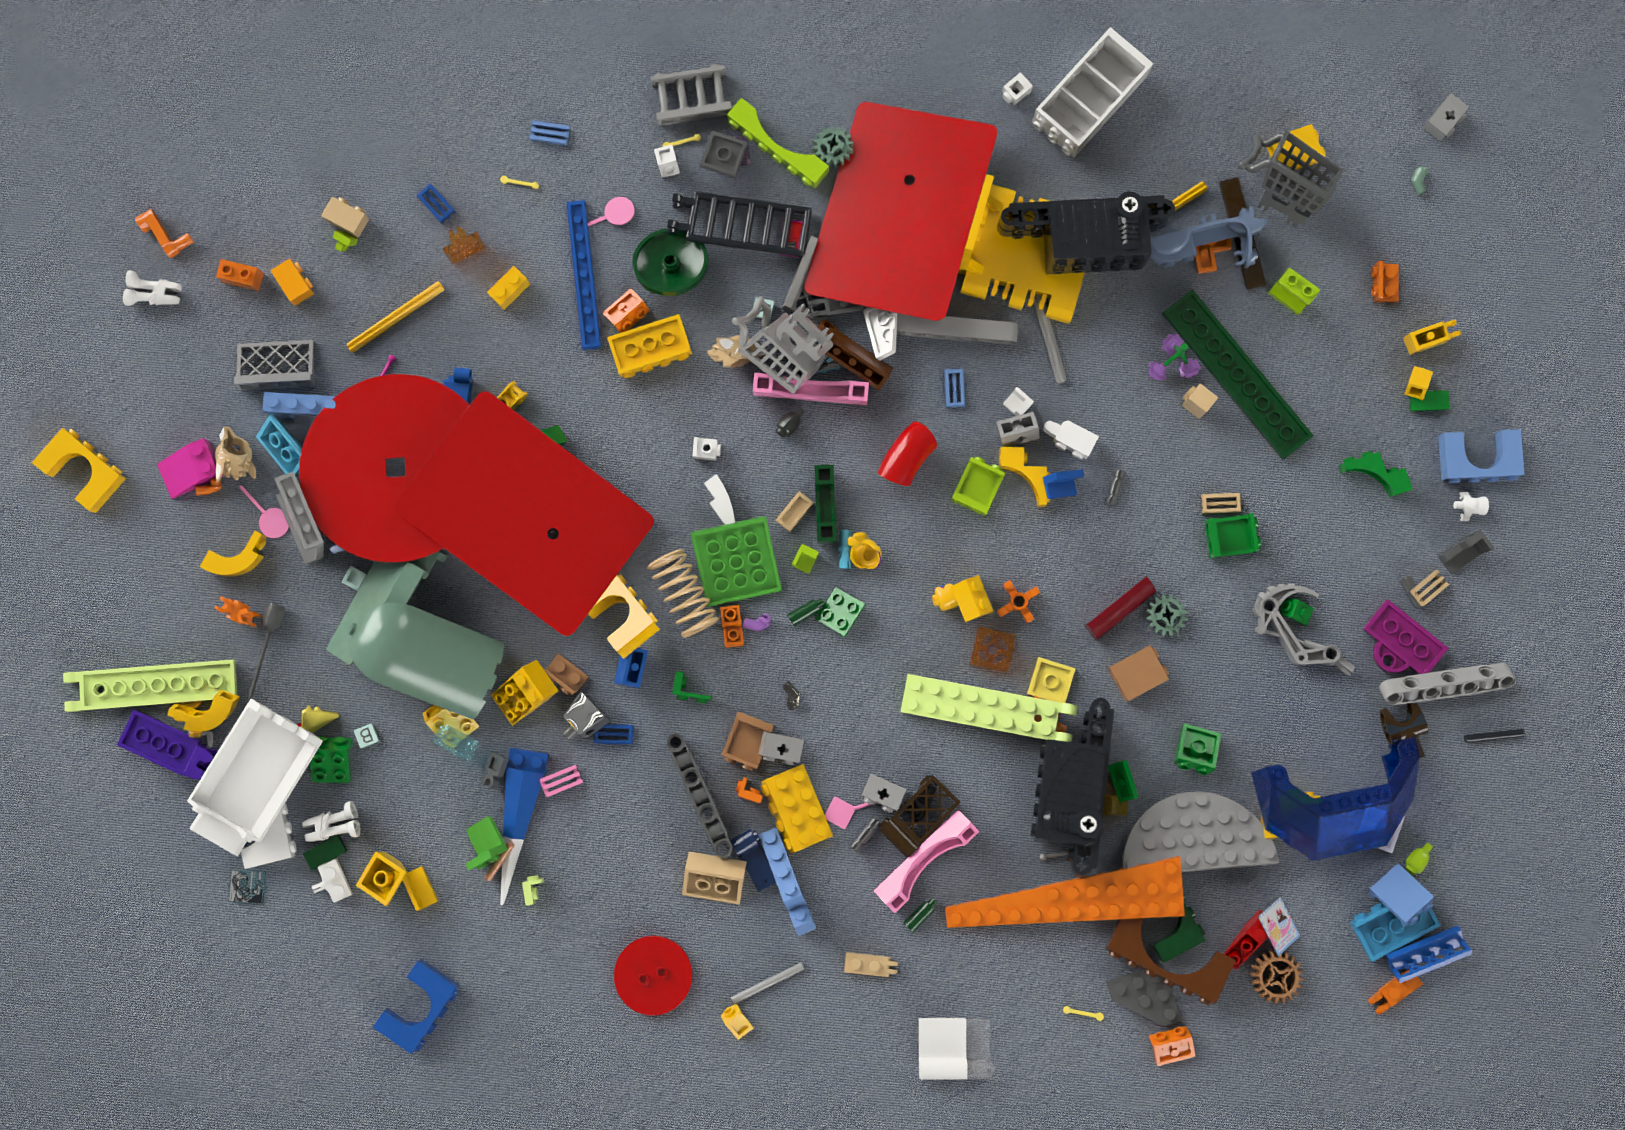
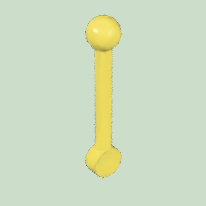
M695 134L694 137L676 142H664L663 147L668 145L676 146L694 140L700 141L701 136Z
M502 176L500 179L503 184L514 183L530 186L533 189L539 188L537 182L508 179L506 176Z
M1069 1006L1063 1008L1065 1014L1074 1013L1094 1017L1098 1021L1104 1018L1100 1012L1094 1014L1071 1009Z

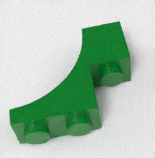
M1371 450L1362 453V457L1358 459L1352 456L1344 459V463L1338 466L1340 473L1354 471L1373 477L1384 487L1389 498L1413 490L1406 468L1399 469L1397 466L1386 471L1380 452L1373 453Z

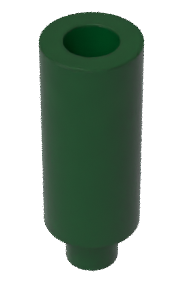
M822 598L817 601L812 599L787 614L793 626H796L820 611L819 608L824 606L825 603Z
M933 897L928 902L924 901L903 923L914 932L935 911L933 907L938 902Z

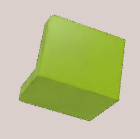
M801 544L792 562V566L809 574L819 552Z

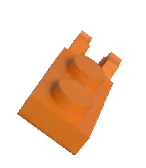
M1404 970L1400 975L1408 973L1409 970ZM1418 976L1399 983L1395 977L1379 988L1378 992L1368 999V1002L1373 1004L1383 997L1386 1001L1375 1009L1377 1014H1381L1388 1010L1390 1006H1394L1422 986L1423 983Z

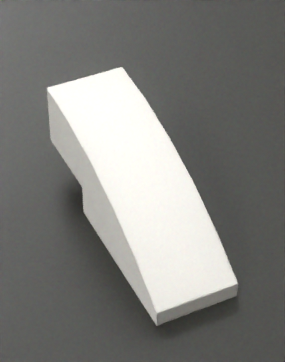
M716 474L704 483L705 487L714 497V500L709 504L725 525L735 523L729 496Z

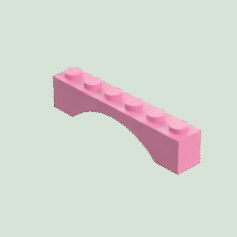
M754 373L753 395L867 405L869 382L808 380L792 394L768 374ZM792 378L790 382L795 386L798 381Z
M957 810L895 869L874 892L896 913L909 900L916 879L931 861L948 850L966 845L979 831Z

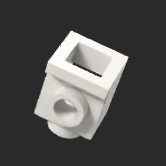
M1020 72L1003 86L1002 92L1004 94L1002 96L1007 103L1012 102L1015 105L1027 94L1031 93L1033 86Z
M694 437L693 459L716 461L717 456H720L721 444H718L716 439ZM705 445L710 446L709 451L703 450Z

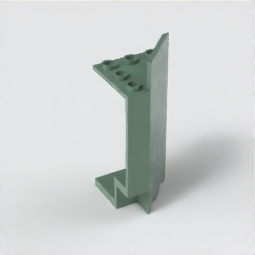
M438 551L412 561H374L326 650L352 666L353 660L349 652L350 634H348L350 625L352 623L355 624L363 612L375 605L383 603L408 604L421 578L426 580L436 560L444 563L447 556Z

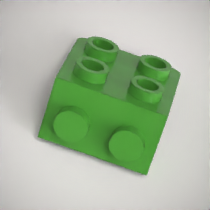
M491 816L467 828L466 832L478 855L476 858L465 863L468 871L474 868L480 870L488 866L487 862L490 864L500 859L499 855L508 850Z

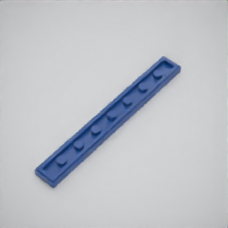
M586 201L566 202L582 349L602 348Z

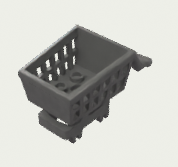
M1287 130L1267 140H1263L1259 134H1255L1253 136L1254 148L1250 156L1239 163V168L1256 173L1269 166L1261 188L1265 189L1258 208L1265 205L1264 211H1267L1270 207H1273L1289 216L1287 224L1294 221L1293 227L1298 223L1305 224L1312 213L1315 214L1330 200L1343 170ZM1286 140L1292 143L1289 151L1283 148ZM1279 142L1271 159L1267 158L1253 166L1251 165L1256 161L1262 146L1270 147ZM1295 146L1301 150L1297 157L1292 154ZM1281 153L1286 156L1283 163L1278 161ZM1303 153L1310 156L1306 162L1301 160ZM1289 158L1295 161L1292 167L1286 165ZM1312 159L1318 162L1315 168L1309 165ZM1297 164L1303 167L1300 172L1295 170ZM1321 165L1327 168L1323 173L1318 171ZM1306 169L1311 172L1308 177L1303 175ZM1329 171L1335 174L1332 179L1326 176ZM1314 174L1319 177L1316 182L1311 180ZM1322 180L1327 182L1325 187L1320 185ZM1274 195H1277V196H1279V197H1281V198H1283V199L1289 201V203H1285V202H1283V201H1281V200L1275 198Z

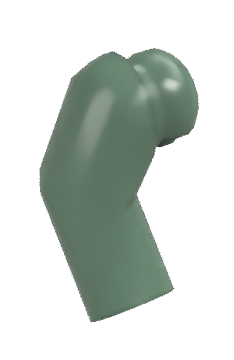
M1424 166L1415 169L1411 178L1417 195L1426 192L1423 180L1428 175L1429 170Z

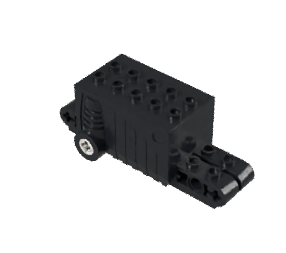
M1131 191L1124 192L1119 198L1009 203V206L1000 215L997 231L1000 235L1012 237L1013 239H1021L1024 236L1040 238L1044 235L1046 275L1141 270L1152 254L1150 232H1155L1157 229L1166 226L1175 212V206L1172 201L1165 199L1164 195L1140 196Z
M1104 698L1095 699L1091 703L1089 710L1085 711L1083 725H1086V730L1082 732L1081 743L1047 739L1045 745H1042L1040 750V758L1043 759V763L1039 764L1037 778H1041L1040 784L1036 785L1035 797H1038V804L1035 803L1033 809V817H1036V822L1032 823L1030 836H1034L1033 842L1073 847L1068 851L1067 861H1071V871L1077 877H1084L1092 869L1097 868L1114 709H1110L1109 702ZM1097 707H1100V710L1102 711L1099 717H1097V716H1098V709H1096ZM1092 726H1099L1102 732H1094ZM1085 857L1083 859V865L1086 866V868L1080 871V868L1077 867V865L1081 863V858Z

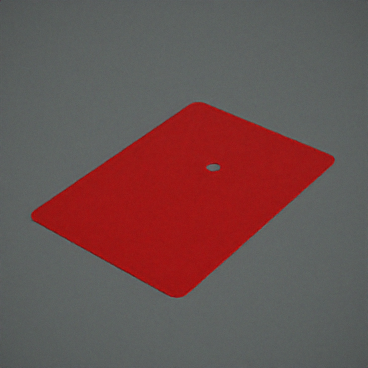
M863 102L857 107L849 133L851 135L850 141H853L854 145L851 147L853 154H849L850 160L844 159V165L840 164L804 289L808 294L940 321L945 318L996 142L997 128L994 125ZM906 176H914L915 182L912 185H906L904 183Z
M487 391L477 395L394 504L397 514L564 636H570L576 631L654 524V518L649 512ZM551 528L557 529L559 533L558 537L554 540L549 539L547 536V532Z

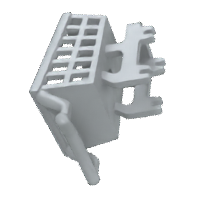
M760 296L757 298L753 310L747 315L732 319V323L740 327V348L738 352L794 394L819 370L827 356L826 353L833 346L831 338L834 334L831 332L828 335V328L821 331L807 317L810 310L804 311V304L790 316L785 312L769 324L771 308L764 301V298ZM761 308H763L762 329L747 341L748 328L746 324L759 315ZM797 322H799L808 331L809 335H807L803 331V329L797 324ZM762 336L767 339L763 345L758 341ZM770 342L775 346L771 351L766 348ZM752 344L758 347L753 353L747 349ZM777 349L782 353L779 357L773 354ZM760 351L766 354L762 360L756 356ZM784 356L789 359L786 364L781 361ZM769 357L774 361L771 366L765 363ZM791 363L796 366L794 370L789 368ZM777 364L782 368L779 373L773 369ZM798 370L803 372V375L801 377L798 374H796ZM785 371L790 374L787 379L782 376ZM792 378L798 381L795 386L790 382Z

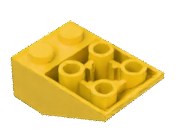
M536 659L521 667L494 691L491 696L510 724L514 726L558 692V689Z

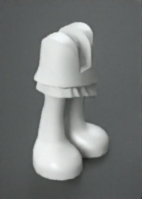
M127 271L126 285L129 289H125L123 293L124 305L131 306L139 301H149L150 305H175L180 303L179 297L166 295V291L181 292L182 285L161 279L159 281L142 280L135 271ZM131 289H147L153 291L152 293H145Z
M346 802L344 810L335 814H331L330 811L326 814L323 812L318 816L303 821V828L315 826V832L304 835L305 841H324L329 836L349 833L354 838L359 837L360 823L358 820L330 827L332 823L358 818L354 802Z

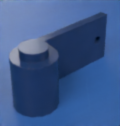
M749 829L731 839L730 842L741 861H747L746 870L758 892L776 883L769 861L759 844L761 839L757 831L752 832Z

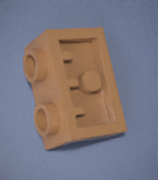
M559 653L549 666L544 669L553 683L556 681L560 684L561 687L559 689L568 696L570 693L576 695L589 678V676Z

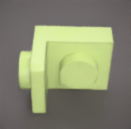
M538 875L529 876L527 881L522 882L526 906L536 903L538 891L537 888H533V884L543 883L544 878L539 879Z

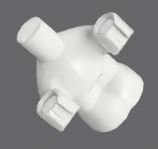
M1460 492V499H1463V501L1454 502V509H1462L1464 511V514H1460V521H1469L1472 514L1486 515L1489 509L1487 497L1472 498L1468 492Z

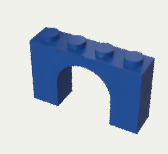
M423 959L416 962L406 978L420 986L429 995L431 1009L427 1018L417 1023L409 1022L388 1008L383 1011L373 1026L375 1030L410 1054L416 1050L419 1052L426 1043L423 1039L427 1033L429 1035L432 1034L437 1026L435 1022L438 1017L442 1018L447 1012L448 1008L446 1005L448 1002H453L459 994L457 989L460 985Z

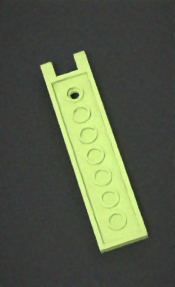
M234 659L63 673L64 683L79 682L80 701L64 702L65 712L213 700L214 695L221 689L237 695L236 660ZM100 686L104 687L103 693L98 692Z
M911 674L907 675L901 706L902 713L1043 740L1051 739L1072 742L1073 735L1056 732L1059 713L1076 716L1078 706ZM1035 715H1040L1042 720L1036 722L1034 720Z

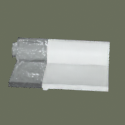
M919 1018V1080L991 1079V1075H995L994 1063L990 1061V1018Z

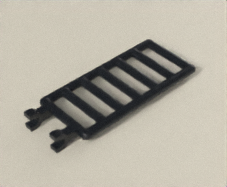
M695 192L693 198L673 193V208L685 207L691 208L688 224L668 219V234H686L685 239L690 242L798 257L805 255L812 215L810 207ZM700 200L711 201L705 236L694 235ZM718 203L730 204L724 238L712 237ZM737 205L748 206L742 241L731 240ZM756 208L767 209L761 244L750 242ZM774 210L785 211L780 246L768 245ZM793 213L804 214L798 249L787 247Z

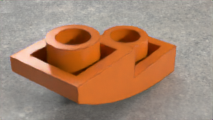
M739 605L720 607L725 648L744 646Z

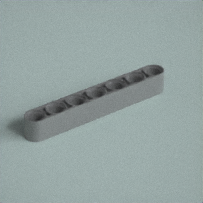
M897 313L896 335L1017 344L1018 324L1014 322L947 316L940 321H933Z

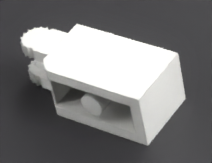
M1048 421L1043 426V431L1054 438L1052 442L1055 443L1058 449L1063 451L1067 449L1073 452L1072 455L1081 460L1088 458L1099 437L1070 421H1065L1061 425Z

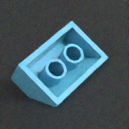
M271 414L256 438L285 474L294 472L296 478H298L302 445L281 419Z

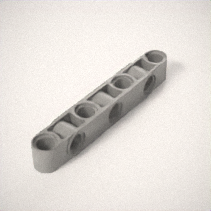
M1497 663L1388 679L1380 684L1379 690L1388 705H1399L1507 689L1516 683V677L1508 664Z

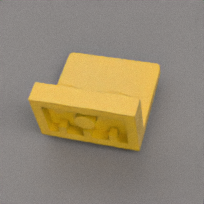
M436 705L431 706L422 713L425 723L447 749H450L479 728L475 720Z

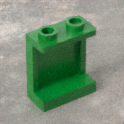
M1253 513L1219 519L1211 518L1204 521L1210 559L1259 551L1261 539L1260 536H1257L1258 520L1254 517Z

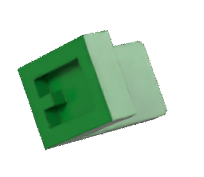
M676 671L672 692L673 695H677L676 699L688 701V697L696 698L695 702L706 704L707 700H712V696L682 692V688L686 689L687 677H684V672Z

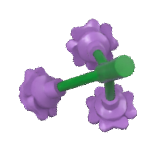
M1169 334L1166 339L1162 340V350L1168 356L1172 354L1173 356L1161 364L1155 361L1149 363V376L1154 380L1159 379L1160 381L1167 379L1165 369L1177 357H1182L1183 362L1180 363L1181 367L1178 368L1182 378L1190 379L1198 375V370L1201 369L1197 359L1192 360L1189 358L1187 360L1184 353L1188 349V345L1184 343L1183 339H1180L1178 334L1174 336Z

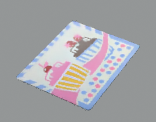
M1281 898L1277 899L1258 916L1278 956L1300 937Z

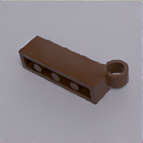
M822 320L818 328L821 331L828 328L827 334L829 335L831 332L834 334L831 338L833 346L826 355L880 390L889 378L893 367L883 360L879 361L876 359L874 354L838 331L831 322Z

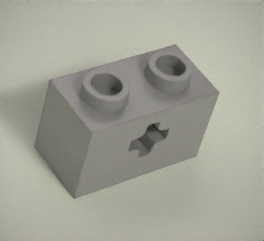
M1451 93L1422 128L1439 141L1445 136L1449 138L1455 131L1453 126L1457 122L1460 124L1467 116L1465 111L1469 106Z
M1034 412L996 422L1002 447H1011L1040 439Z
M763 731L758 754L764 756V760L774 762L775 758L782 759L783 764L793 765L794 762H800L804 740ZM782 746L785 749L784 751H778L777 747Z
M870 774L861 797H864V802L871 805L875 803L882 805V810L892 813V811H898L906 789ZM884 789L886 790L885 794L888 795V797H884L881 800L880 795L877 793L878 791L881 792Z

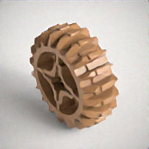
M1272 950L1268 951V956L1262 953L1263 960L1255 959L1259 963L1258 966H1251L1256 970L1255 972H1250V976L1255 977V979L1250 981L1251 984H1257L1253 990L1255 992L1260 991L1259 997L1263 998L1265 996V1001L1270 1002L1272 999L1274 1004H1277L1279 1000L1281 1003H1285V997L1290 1001L1293 1000L1291 994L1293 993L1297 996L1299 993L1295 989H1302V985L1298 984V982L1304 981V978L1299 976V974L1303 973V970L1297 969L1301 965L1300 962H1294L1295 957H1289V953L1286 951L1279 956L1276 952L1274 954ZM1283 961L1288 966L1277 969L1272 962ZM1265 968H1267L1268 975L1264 978L1263 981V971ZM1275 972L1280 974L1278 976L1280 977L1279 981L1273 979ZM1291 972V981L1287 986L1286 978L1290 975ZM1276 984L1282 991L1270 992L1266 987Z

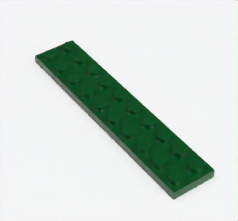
M1193 289L1162 313L1282 460L1314 436Z

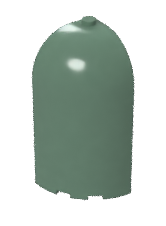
M403 603L375 605L363 612L355 624L352 623L350 625L348 634H350L349 652L358 669L368 678L381 685L475 720L486 702L483 698L487 690H492L497 677L494 674L496 665L501 664L504 651V643Z

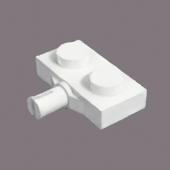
M337 858L318 866L322 882L312 885L314 893L326 889L333 903L353 894Z

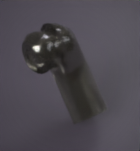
M788 681L782 688L789 694L786 704L787 708L794 710L800 705L801 694Z

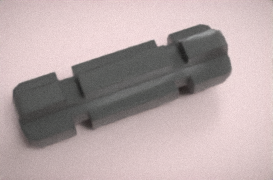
M1120 469L1115 471L1114 479H1112L1108 492L1109 496L1106 498L1105 504L1109 506L1116 505V497L1119 496L1123 483L1122 480L1126 474L1125 471Z
M875 818L869 821V825L865 826L856 837L857 840H854L850 845L855 852H859L862 845L874 834L873 831L878 829L880 822Z

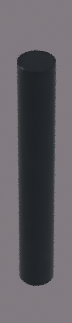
M1517 729L1464 735V741L1469 743L1524 737V730Z

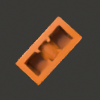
M221 259L216 278L226 284L259 291L264 273L257 267Z

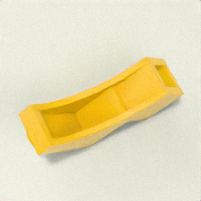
M1001 447L999 450V467L1022 476L1034 491L1037 507H1045L1047 502H1050V499L1047 498L1043 481L1044 476L1050 475V472H1047V467L1024 466V464H1027V453H1024V447Z

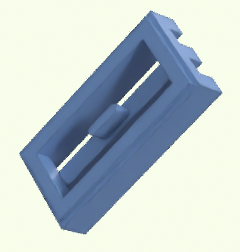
M532 120L529 139L567 146L570 126ZM536 127L548 128V129H554V130H561V131H565V132H558V131H552V130L538 129V128H536ZM535 133L564 137V140L536 136Z
M945 369L946 408L965 407L963 369ZM956 373H959L961 402H957ZM948 374H952L953 403H950Z

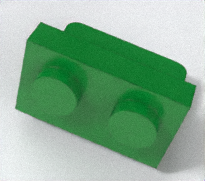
M319 736L323 742L310 761L312 781L316 783H349L351 780L349 753L353 746L352 738Z

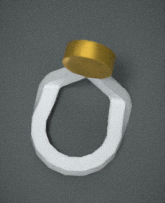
M188 732L189 737L207 735L208 746L212 747V732Z

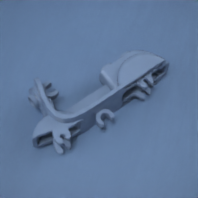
M1249 206L1247 211L1245 208H1242L1238 217L1215 221L1216 217L1213 213L1211 214V222H1206L1204 216H1201L1200 221L1202 225L1179 231H1174L1169 226L1167 233L1165 228H1162L1160 236L1150 238L1152 254L1149 259L1158 265H1164V268L1175 265L1177 261L1182 260L1183 263L1193 261V257L1197 256V246L1239 237L1241 239V251L1234 252L1233 256L1240 255L1242 261L1235 264L1236 266L1243 264L1244 268H1249L1250 265L1255 264V260H1258L1256 248L1252 249V236L1259 233L1267 225L1269 219H1254V208Z

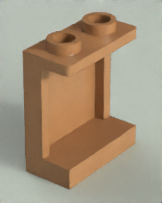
M1150 645L1107 668L1125 702L1169 680L1167 668L1164 664H1160L1157 650L1154 647L1151 648Z
M737 712L731 732L721 753L722 756H725L724 760L735 764V761L743 763L742 767L753 771V768L758 769L762 759V755L758 753L763 731L772 733L774 725Z

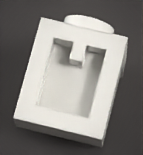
M672 145L654 149L662 178L680 173Z

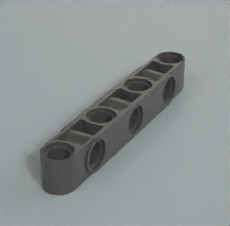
M677 733L671 734L667 739V745L685 789L716 855L721 859H727L732 855L733 849L724 824L684 738ZM673 739L681 740V745L678 748L671 746ZM695 774L697 776L696 782H687V776ZM705 809L713 811L711 818L705 819L702 816ZM723 844L729 847V852L725 855L718 852V848Z

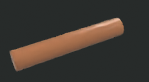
M508 841L506 844L508 850L499 855L500 859L494 861L484 876L487 881L492 880L515 846L513 842Z

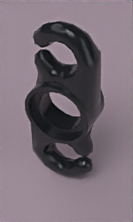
M927 787V794H934L936 792L935 787ZM918 797L914 800V808H926V804H921L918 801ZM929 797L928 808L932 802V797ZM908 811L910 819H912V811ZM920 811V815L914 816V821L924 818L926 811Z

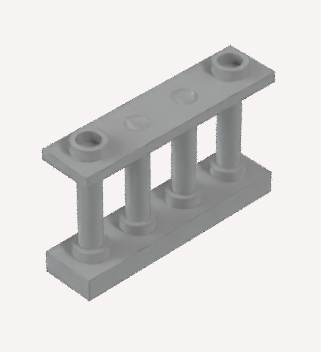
M714 64L709 68L671 74L657 73L652 76V86H658L662 109L656 113L658 125L662 126L726 116L732 108L731 102L724 100L721 76L726 75L725 65ZM713 77L717 102L708 104L705 100L702 79ZM695 80L698 105L689 107L687 106L684 82ZM676 83L680 107L676 110H671L668 106L665 85Z

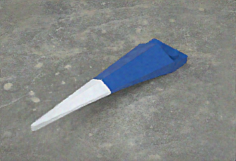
M511 747L509 751V761L506 767L503 840L505 844L511 841L515 846L502 864L501 906L505 902L541 789L539 780L546 775L549 753Z

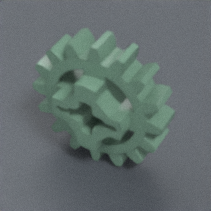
M830 126L828 131L822 128L823 134L817 133L818 139L813 140L815 145L813 146V152H816L815 155L823 162L826 161L828 166L833 163L834 167H837L838 162L844 165V159L850 160L849 154H853L851 147L854 145L853 141H850L851 135H846V129L840 131L839 126L836 127V130H833V127Z
M1164 594L1161 595V600L1157 597L1154 598L1155 604L1152 602L1148 604L1151 609L1145 611L1149 614V617L1145 618V620L1151 621L1148 627L1154 626V633L1161 631V636H1164L1166 632L1168 636H1172L1173 631L1176 634L1180 632L1178 627H1185L1182 622L1188 621V618L1184 617L1188 610L1182 609L1185 603L1179 604L1180 598L1173 600V595H1169L1166 599ZM1160 604L1159 612L1154 614L1155 609ZM1170 604L1174 605L1177 608V610H1174L1172 607H1170ZM1170 613L1171 617L1167 620L1166 617H1163V614ZM1176 617H1179L1178 622L1175 626H1173L1174 619ZM1156 621L1161 622L1164 627H1161Z

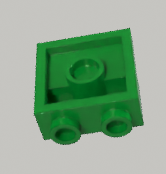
M1184 723L1181 728L1179 744L1176 747L1174 764H1178V768L1182 770L1195 769L1200 775L1211 774L1216 768L1221 733Z

